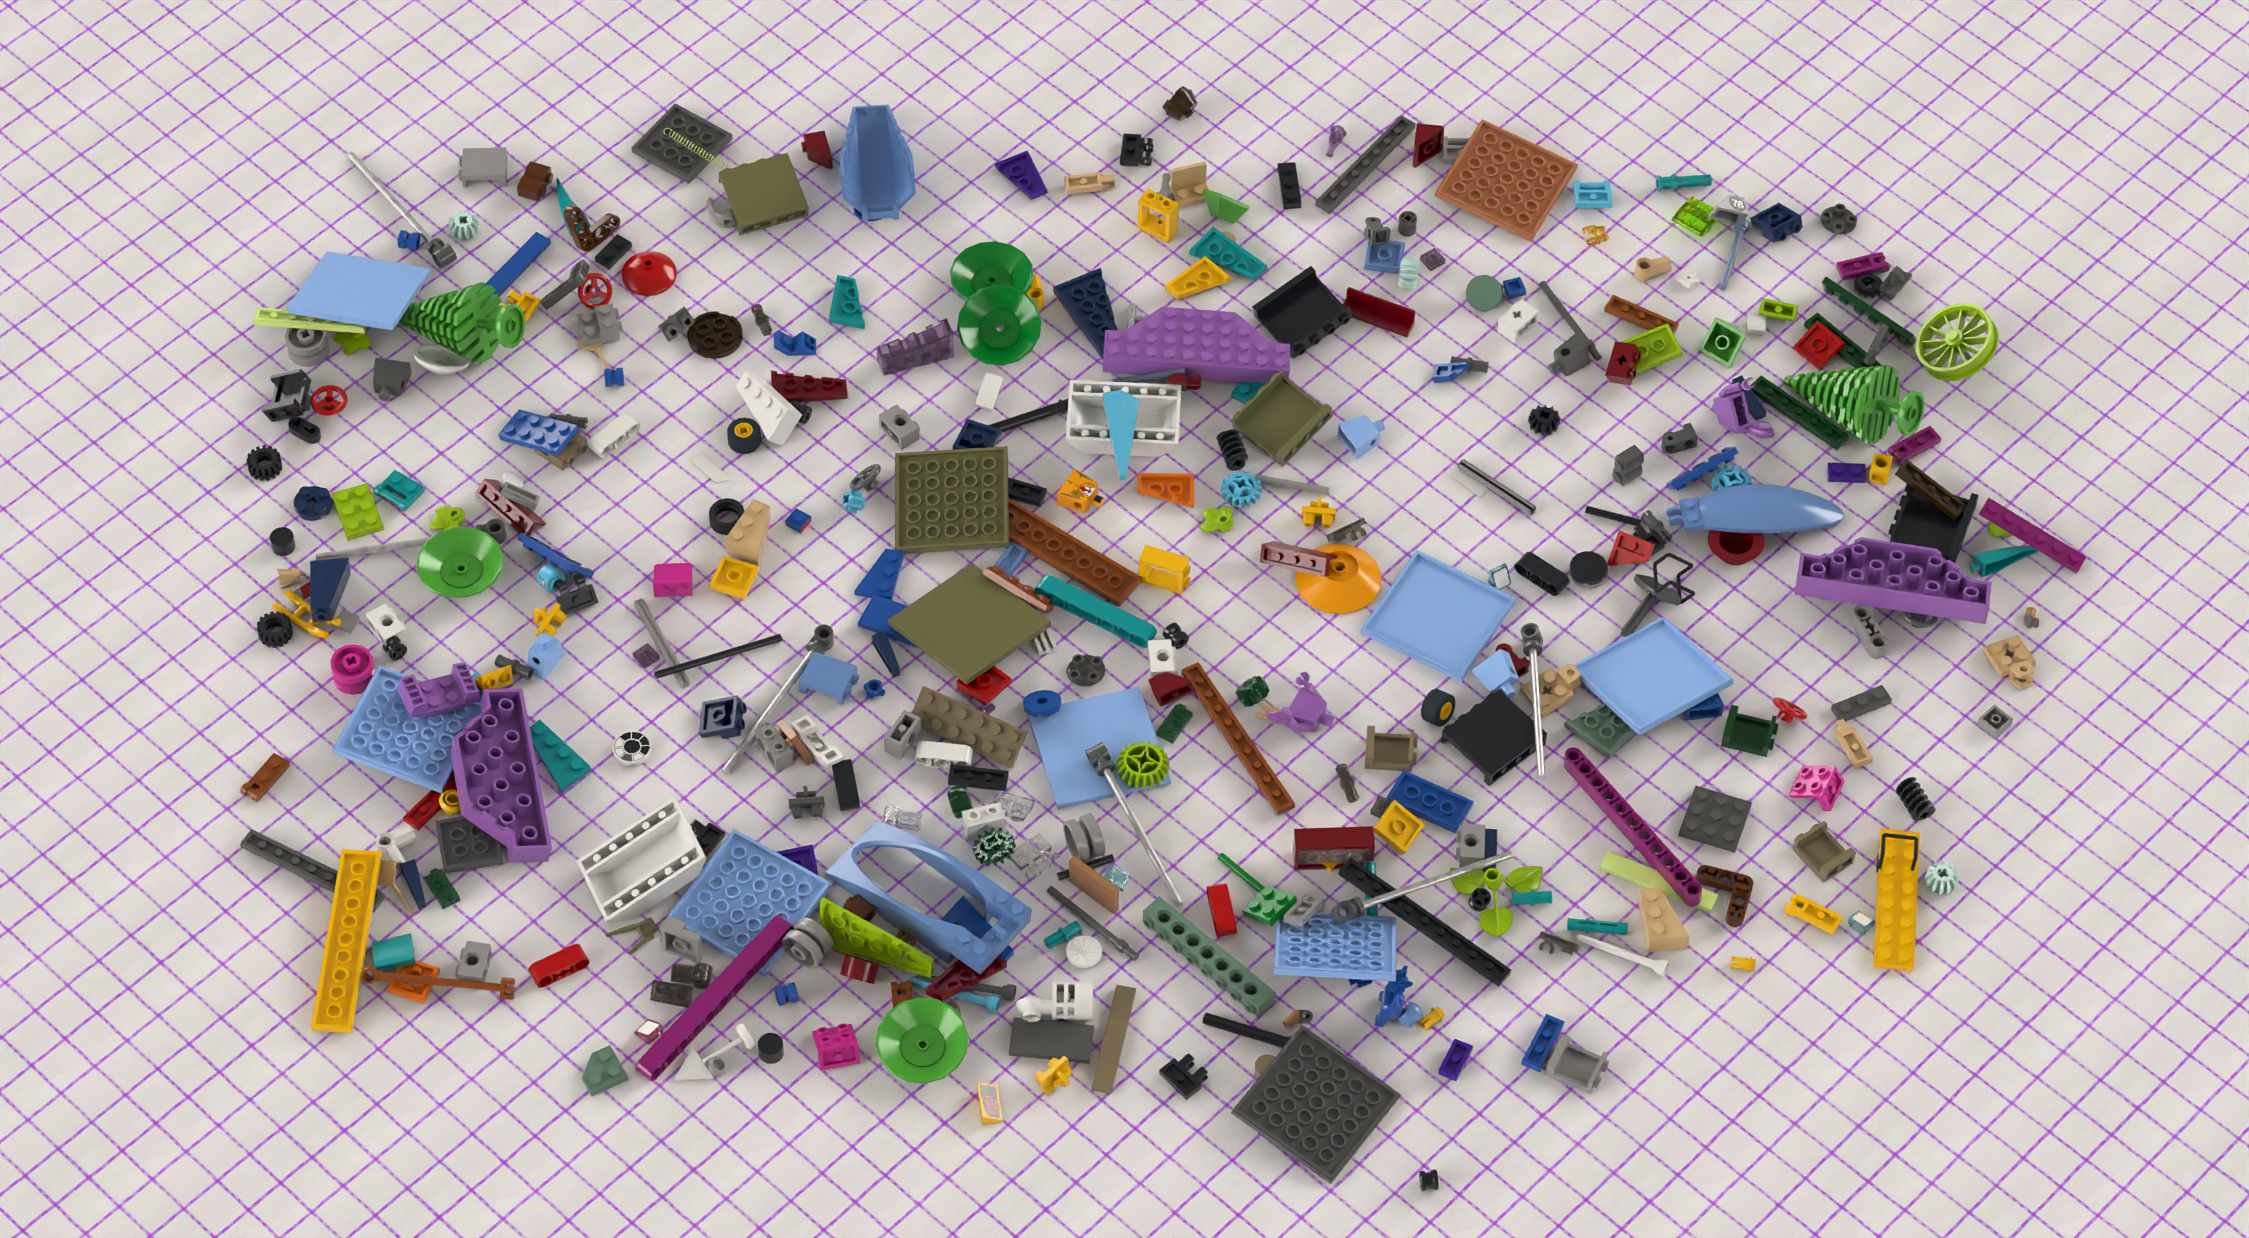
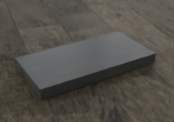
M1014 1017L1009 1056L1051 1060L1053 1057L1060 1060L1065 1056L1068 1058V1062L1089 1064L1094 1025L1045 1020L1027 1022L1023 1018Z

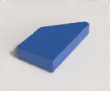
M1468 362L1436 364L1433 381L1434 383L1451 382L1469 369L1470 366Z

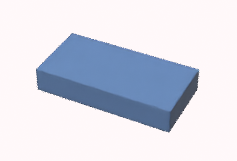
M1012 542L995 565L1003 568L1006 574L1013 575L1029 554L1028 550Z

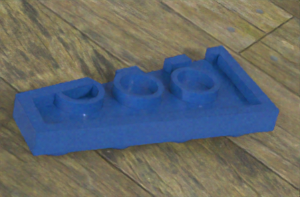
M1725 447L1720 453L1709 457L1708 462L1699 463L1692 468V471L1688 470L1667 482L1669 489L1679 491L1687 486L1686 483L1692 480L1695 482L1701 479L1704 472L1708 471L1711 473L1717 470L1720 463L1725 462L1726 464L1735 459L1734 456L1738 454L1736 447Z
M520 533L517 540L524 543V548L530 551L534 549L537 556L544 559L546 557L549 558V563L557 567L559 565L562 566L561 570L570 575L574 572L592 578L595 572L589 568L582 567L581 563L567 558L563 553L551 549L552 547L532 536Z
M964 896L941 919L942 921L964 927L979 939L992 928ZM1008 945L997 957L1008 961L1014 955V950Z

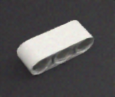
M623 413L590 439L588 448L604 459L634 437L640 430V424L627 413Z
M921 741L917 744L915 763L922 767L950 769V765L971 767L973 749L968 745Z

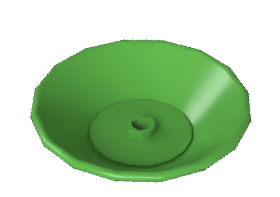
M454 527L438 532L425 542L418 553L416 569L421 582L432 592L448 598H466L482 593L496 582L503 570L504 555L499 543L488 533L473 527Z
M918 997L903 1001L886 1013L878 1026L876 1048L880 1061L891 1074L907 1082L927 1084L944 1079L959 1067L967 1054L969 1035L964 1019L952 1006L938 999ZM921 1044H926L925 1048H920L919 1046Z

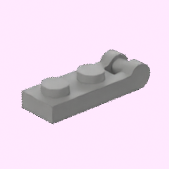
M1305 894L1284 914V922L1294 927H1302L1318 910H1323L1325 900L1322 898L1314 899L1312 896Z

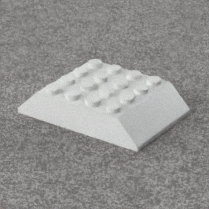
M1070 380L1066 442L1084 454L1114 455L1103 405V393L1122 390L1139 398L1130 456L1160 457L1178 447L1182 385Z
M674 796L578 859L577 863L605 921L612 923L636 918L697 878L707 858L677 798Z

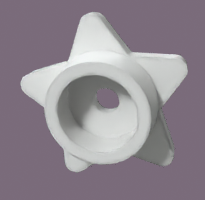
M1681 269V276L1676 280L1687 288L1700 283V280L1696 277V270L1687 271Z

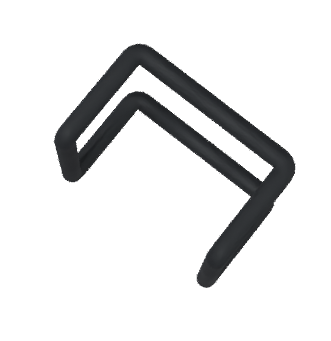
M1666 553L1653 563L1654 591L1659 593L1671 584L1677 587V593L1681 598L1680 604H1683L1692 598L1695 592L1681 585L1680 576L1692 569L1694 565L1672 553ZM1667 557H1671L1688 565V567L1677 574V583L1668 581L1658 588L1657 564ZM1681 589L1690 594L1682 599Z
M1884 833L1882 835L1879 863V853L1877 854L1876 872L1878 873V869L1882 867L1886 837L1914 840V857L1911 865V870L1914 871L1918 858V838L1915 836Z

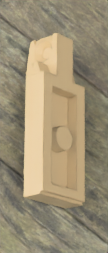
M1100 172L1064 177L1066 194L1102 191L1115 187L1114 175L1105 176L1100 174Z
M1844 719L1836 721L1837 740L1854 769L1872 763L1873 758L1857 730L1852 727L1849 728Z

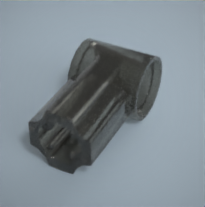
M697 963L695 966L673 964L671 982L692 984L695 988L706 989L710 984L713 968L707 963Z

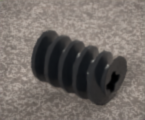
M1236 429L1223 431L1216 437L1226 466L1231 471L1242 469L1248 460L1246 449L1239 436L1240 433Z
M1909 777L1897 786L1896 793L1900 796V800L1904 802L1903 804L1909 814H1911L1912 819L1921 821L1933 815L1936 809L1934 806H1931L1932 802L1928 800V796L1920 788L1921 785L1916 782L1917 779Z

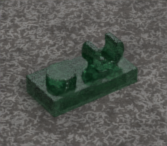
M1180 703L1179 705L1176 704L1157 729L1156 736L1173 744L1193 717V712L1187 710V707Z
M435 868L429 871V875L424 877L425 883L442 909L460 901V896L442 869L438 870Z

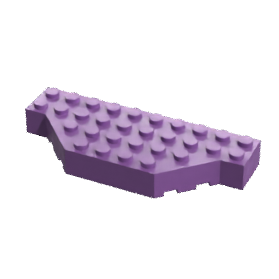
M1161 307L1125 331L1105 330L1103 372L1141 375L1185 367L1186 375L1183 376L1192 377V375L1198 374L1202 380L1269 383L1271 377L1275 373L1278 374L1282 369L1284 370L1285 377L1289 379L1290 344L1272 343L1236 312Z
M1860 537L1855 540V543L1842 545L1828 555L1826 553L1820 556L1801 553L1794 595L1986 624L1992 582L1975 580L1968 575L1964 576L1959 571L1960 568L1951 560L1944 559L1938 549Z
M484 689L480 702L482 712L477 717H474L461 733L454 737L450 750L461 815L505 845L509 863L548 862L552 851V844L523 689Z

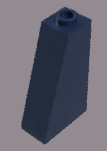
M349 558L310 561V607L313 622L333 620L351 574Z

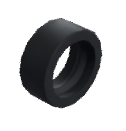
M729 498L720 499L713 503L709 510L711 528L721 535H728L745 512L743 505L739 501ZM723 511H733L738 514V518L729 523L718 521L716 516Z

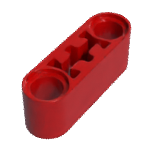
M1227 884L1206 886L1216 936L1222 937L1237 934L1236 920Z
M574 944L530 965L528 971L537 987L542 988L586 968L590 961L581 945Z

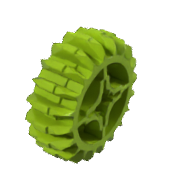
M1141 740L1139 744L1133 741L1132 746L1127 744L1117 758L1119 777H1122L1123 783L1128 782L1129 787L1135 785V788L1138 789L1139 786H1142L1145 790L1147 786H1150L1153 789L1154 784L1160 785L1161 780L1165 781L1166 775L1169 773L1170 761L1167 753H1164L1163 747L1158 748L1157 743L1151 745L1150 740L1147 743Z

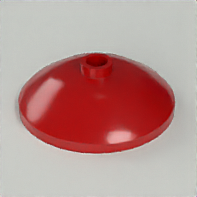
M645 251L633 255L625 262L622 268L624 285L631 292L642 296H654L667 291L674 284L677 276L676 266L671 258L655 251Z

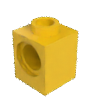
M1874 452L1868 481L1886 485L1893 456Z

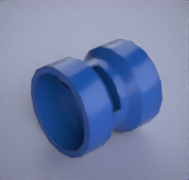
M401 230L398 237V248L405 249L407 247L417 251L420 245V233H408L405 230Z
M623 367L616 370L604 369L606 387H612V385L624 386Z
M795 982L788 983L784 987L781 985L774 987L779 1006H783L787 1002H799Z

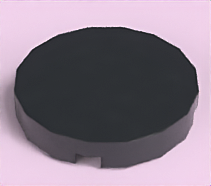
M1592 551L1578 553L1570 562V574L1580 584H1599L1605 579L1608 571L1605 558Z

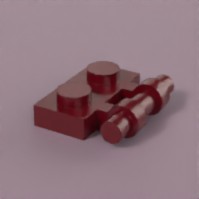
M1183 373L1168 375V384L1182 385L1181 391L1198 390L1201 388L1202 378L1198 374H1194L1192 377L1183 376Z

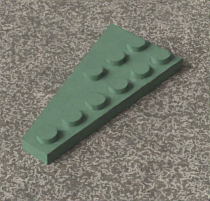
M1605 703L1597 706L1591 712L1580 714L1578 718L1572 721L1570 719L1564 722V727L1609 759L1636 733Z

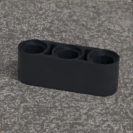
M1526 552L1514 565L1517 573L1553 596H1558L1570 583L1565 573L1532 552Z
M842 760L832 765L840 811L860 808L852 760Z

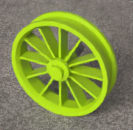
M1970 303L1953 304L1937 311L1923 324L1916 338V354L1931 376L1943 381H1958L1976 374L1990 362L1998 347L1999 334L1994 322L1983 308ZM1972 316V318L1964 326L1966 317ZM1958 319L1957 328L1953 330L1950 321ZM1981 319L1985 321L1984 323L1975 327ZM1945 324L1950 329L1947 334L1939 330ZM1988 331V336H1978ZM1934 334L1944 338L1939 340H1931ZM1984 344L1980 350L1970 346ZM1927 348H1936L1926 354ZM1968 351H1970V352H1972V353H1974V354H1976V355H1975L1974 357H1971V355L1969 354ZM1958 354H1961L1964 363L1956 366ZM1938 358L1933 365L1929 363L1930 361ZM1950 358L1948 368H1942Z

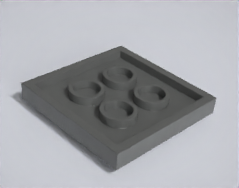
M1695 785L1678 836L1735 853L1752 802Z
M461 816L436 821L444 874L503 864L500 842L465 817Z

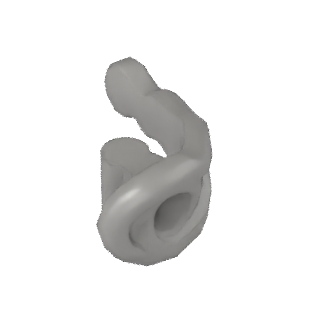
M1164 173L1162 175V187L1157 193L1170 199L1169 182L1171 181V174Z
M709 197L707 199L709 213L716 224L723 228H732L737 224L734 215H731L730 209H725L724 214H718L714 209L712 198Z

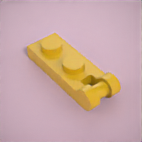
M1796 893L1793 894L1790 899L1791 902L1784 908L1786 914L1796 916L1831 935H1834L1843 920V916Z

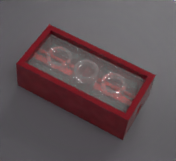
M1373 826L1294 829V870L1327 869L1323 865L1325 863H1338L1334 869H1341L1350 858L1362 866L1365 862L1368 866L1367 861L1374 862L1375 841Z

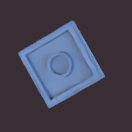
M1389 240V245H1371L1368 241L1364 270L1399 274L1405 242Z

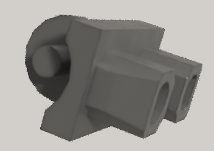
M1896 266L1879 286V290L1883 292L1884 297L1893 300L1912 278V274L1904 272L1900 267Z
M683 307L675 314L669 315L668 319L661 323L658 328L664 334L667 341H671L693 325L695 321L688 310Z
M803 786L804 792H796V799H788L789 809H791L794 819L804 817L803 808H811L812 817L822 816L823 807H825L824 796L816 797V792L808 791L807 786Z

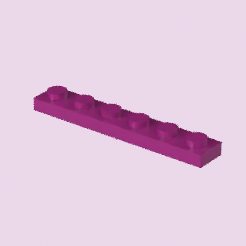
M1991 498L1986 500L1979 512L1980 516L2076 574L2086 559L2085 555Z

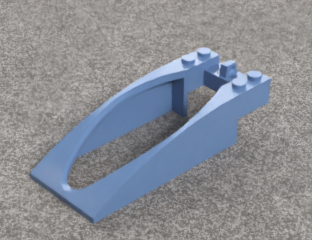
M875 821L825 872L827 877L852 895L859 894L875 907V911L899 929H903L906 934H910V937L916 938L917 942L949 964L957 957L980 975L1031 921L1032 909L971 866L910 833L879 821ZM871 847L907 849L984 904V918L987 922L993 917L998 921L979 939L962 926L915 911L900 903L877 886L856 862V856L862 849Z

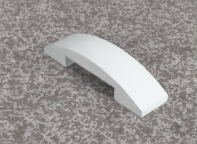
M808 715L791 723L794 732L802 744L821 765L830 767L845 759L836 746L832 747L820 734L817 725Z

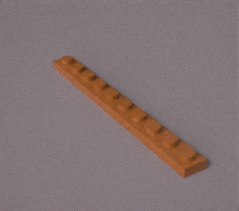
M1199 662L1182 669V676L1190 679L1196 690L1194 691L1195 695L1276 814L1280 815L1295 808V802Z

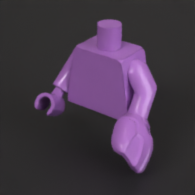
M1752 377L1745 379L1741 384L1738 382L1725 386L1720 391L1719 397L1714 398L1712 409L1717 414L1718 422L1726 426L1731 432L1735 434L1750 433L1761 439L1770 438L1775 435L1769 422L1755 421L1751 423L1745 394L1742 389L1748 391L1755 387V385H1748V381L1752 380Z
M1307 672L1300 673L1301 677L1296 678V683L1304 685V687L1299 689L1289 708L1283 707L1281 711L1265 712V716L1276 724H1285V726L1290 727L1296 733L1316 732L1320 724L1330 727L1334 720V716L1326 714L1327 703L1313 684L1308 682L1310 675Z

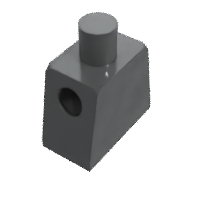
M1575 333L1553 352L1554 362L1548 365V369L1553 375L1561 371L1565 376H1569L1589 365L1588 344L1578 333Z
M375 358L373 385L374 391L379 394L380 400L388 401L390 395L400 396L412 375L410 362Z

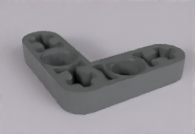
M584 259L576 263L571 269L569 279L547 294L540 301V304L547 310L579 287L587 279L590 268L588 263Z

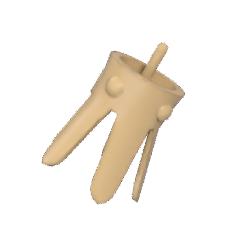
M294 568L293 570L277 569L278 574L282 575L278 577V580L281 581L279 589L293 583H301V576H306V574H300L299 568Z
M1265 698L1264 700L1270 706L1263 702L1260 703V706L1265 712L1281 711L1279 708H1275ZM1255 713L1256 717L1269 720L1265 714Z

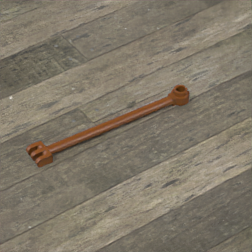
M373 966L365 967L361 973L362 980L367 984L386 980L500 992L499 999H514V993H509L515 991V986H513L515 984L514 978L502 977L501 984L380 972L381 970H377ZM367 971H371V972H373L374 974H373V975H368V974H367Z

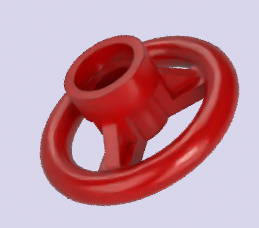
M590 273L587 275V279L578 287V297L584 306L594 310V306L606 305L610 302L612 285L604 275ZM591 279V284L584 288L586 282ZM597 279L605 283L607 293L600 290L597 285ZM596 297H601L604 299L599 304H591L588 302V300L594 299Z
M334 385L318 388L310 399L312 409L318 414L325 416L340 413L348 402L346 392ZM327 391L324 399L316 403L318 395ZM333 391L338 392L342 396V402L334 399Z
M1779 697L1773 698V704L1780 709L1777 717L1781 720L1791 723L1794 717L1801 720L1807 719V713L1797 705Z

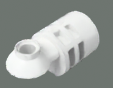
M1053 981L1052 1000L1027 996L1018 1000L1015 1005L1017 1010L1023 1015V1020L1027 1022H1037L1041 1019V1015H1052V1020H1056V1018L1064 1020H1093V982Z

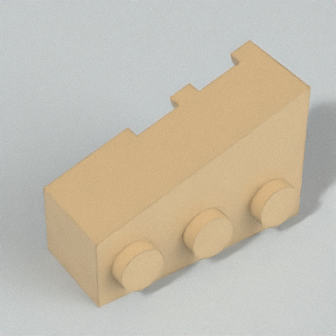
M755 499L752 500L725 538L726 553L759 566L771 522L769 505Z
M1661 888L1640 889L1638 904L1647 952L1687 949L1689 935Z

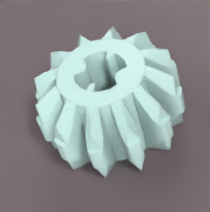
M460 210L459 214L453 213V217L449 218L448 227L454 238L458 237L460 241L466 238L468 241L469 237L475 238V234L479 233L480 224L475 213H470L468 210L463 213Z
M1412 258L1402 259L1398 278L1399 287L1414 289L1417 286L1418 260Z
M1944 861L1941 865L1935 862L1933 866L1928 867L1925 874L1927 888H1932V893L1938 891L1940 896L1943 892L1949 895L1951 890L1954 891L1959 882L1957 869H1952V863L1947 866Z

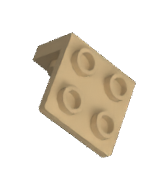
M1206 162L1177 167L1171 170L1170 193L1173 200L1179 203V208L1206 202L1203 195L1204 189L1209 190L1206 184Z

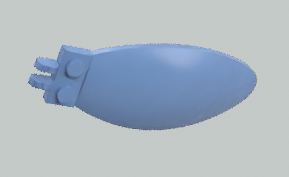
M1748 484L1728 487L1707 494L1699 499L1694 497L1679 500V507L1673 506L1666 510V515L1669 517L1667 520L1669 525H1684L1685 532L1704 529L1738 533L1797 532L1833 527L1838 525L1845 517L1841 508L1822 497L1795 488L1770 484Z

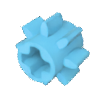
M851 489L850 493L846 492L842 497V504L845 506L844 510L855 514L857 510H862L865 506V498L862 497L863 493Z

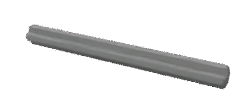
M644 599L636 600L634 606L668 666L680 664ZM685 671L673 674L680 687L689 686L690 680Z

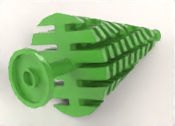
M482 282L467 286L459 291L447 292L428 298L425 301L421 300L417 303H412L399 320L401 325L409 327L424 337H428L429 340H435V343L469 361L471 360L473 363H482L488 360L497 349L499 343L507 348L518 346L525 332V315L522 308L517 304H507L503 307L498 305L501 302L499 294L492 295L496 291L493 286H484L486 283Z
M1891 365L1807 373V375L1797 374L1795 377L1787 375L1784 378L1785 386L1792 387L1796 394H1800L1807 401L1809 400L1817 409L1835 420L1836 423L1867 445L1875 444L1879 438L1882 439L1887 433L1888 425L1891 426L1895 415H1897V427L1900 433L1910 436L1919 428L1924 414V397L1919 392L1912 391L1903 398L1901 404H1898L1900 394L1899 376L1896 377L1897 371Z

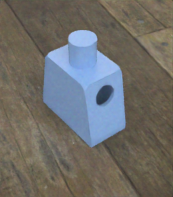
M1363 415L1339 423L1337 435L1354 457L1358 459L1379 444L1380 432L1385 430V426L1381 420L1372 423L1367 416Z
M542 633L537 637V641L528 651V667L534 669V676L544 680L565 655L560 641L547 633Z
M1499 649L1472 670L1475 676L1491 693L1500 690L1508 698L1515 695L1512 685L1519 678L1508 652Z

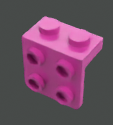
M656 564L654 566L653 578L654 597L693 596L692 564Z

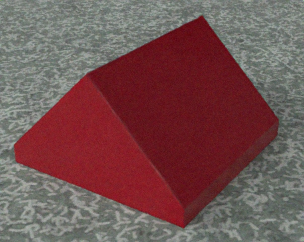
M1416 124L1412 165L1414 168L1442 152L1443 126Z

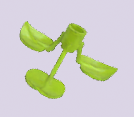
M1526 866L1517 868L1508 875V881L1504 878L1503 874L1500 875L1499 870L1496 868L1486 870L1485 874L1482 869L1453 878L1451 881L1455 889L1464 895H1471L1475 889L1483 887L1485 883L1487 888L1492 890L1495 909L1485 910L1480 915L1479 922L1485 932L1498 937L1505 934L1511 928L1513 915L1508 908L1498 909L1496 890L1501 887L1503 881L1510 888L1515 887L1517 893L1529 892V890H1534L1535 892L1541 883L1543 867Z

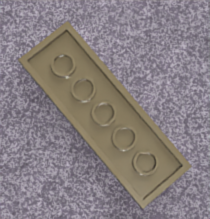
M926 686L922 687L912 714L921 718V728L956 744L968 745L974 752L1010 768H1013L1027 735V731Z

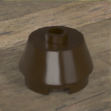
M1182 86L1170 100L1165 102L1162 108L1165 110L1166 115L1182 121L1186 117L1189 118L1195 112L1194 108L1198 102L1192 90Z

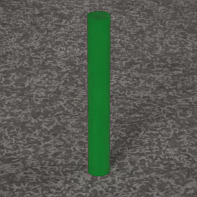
M1224 853L1218 856V859L1256 891L1260 893L1265 888Z

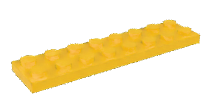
M1880 828L1878 863L1881 854L1882 835L1884 833L1917 837L1918 858L1915 870L1912 871L1914 840L1886 837L1885 855L1882 867L1878 869L1873 967L1913 972L1920 832Z

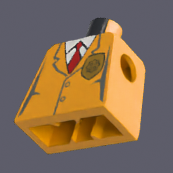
M1075 468L1057 493V505L1083 513L1087 512L1091 505L1101 508L1105 500L1104 497L1098 495V483Z

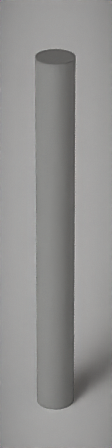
M1255 474L1257 480H1260L1261 483L1326 495L1329 493V487Z

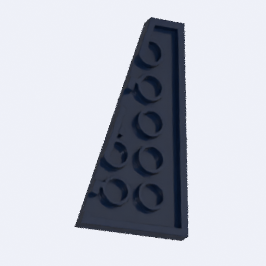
M1099 268L1054 286L1053 292L1103 359L1105 330L1118 331L1117 325H1115L1113 310L1106 292L1105 281L1102 278V271Z

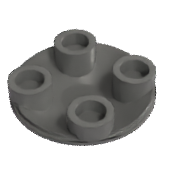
M1836 204L1822 212L1821 223L1832 233L1847 234L1855 229L1857 217L1846 209L1845 205Z
M1074 655L1067 667L1068 678L1078 686L1095 685L1105 675V665L1099 656Z

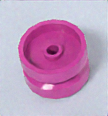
M355 644L346 645L339 648L330 660L333 681L338 690L351 695L361 694L366 690L375 673L373 657L368 649Z

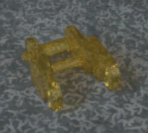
M1591 225L1582 229L1583 233H1586L1587 230L1588 234L1592 233L1595 235V237L1589 238L1586 241L1587 245H1590V242H1592V245L1600 244V242L1606 241L1609 238L1604 233L1606 230L1605 226Z

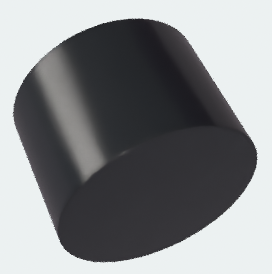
M279 527L271 532V547L276 555L287 556L295 550L294 535L289 528Z
M766 1033L759 1038L758 1053L763 1062L774 1064L783 1058V1040L778 1034Z

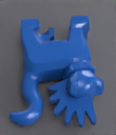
M1404 965L1402 970H1396V981H1388L1384 991L1379 993L1378 1001H1381L1379 1015L1377 1014L1375 1017V1026L1383 1028L1387 1020L1394 1022L1401 1014L1405 998L1403 992H1405L1406 988L1413 985V982L1409 981L1406 976L1408 966Z

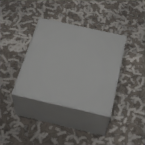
M1994 704L1979 718L1977 725L1997 739L2012 725L2013 718Z

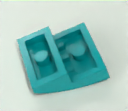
M411 933L372 942L374 966L377 970L383 971L416 963Z

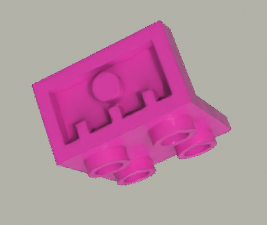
M1802 766L1789 792V796L1791 798H1817L1824 811H1831L1845 781L1836 766Z
M839 1024L831 1028L821 1027L812 1031L820 1070L860 1063L858 1042L852 1024Z

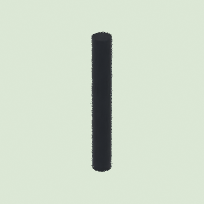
M1587 506L1585 510L1587 514L1634 526L1641 525L1642 523L1641 519Z
M1110 854L1085 864L1094 869L1114 862V857ZM1069 869L1057 873L1059 881L1069 877Z

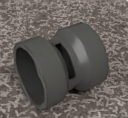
M1404 211L1400 214L1398 231L1401 235L1412 236L1415 234L1417 216L1414 212Z

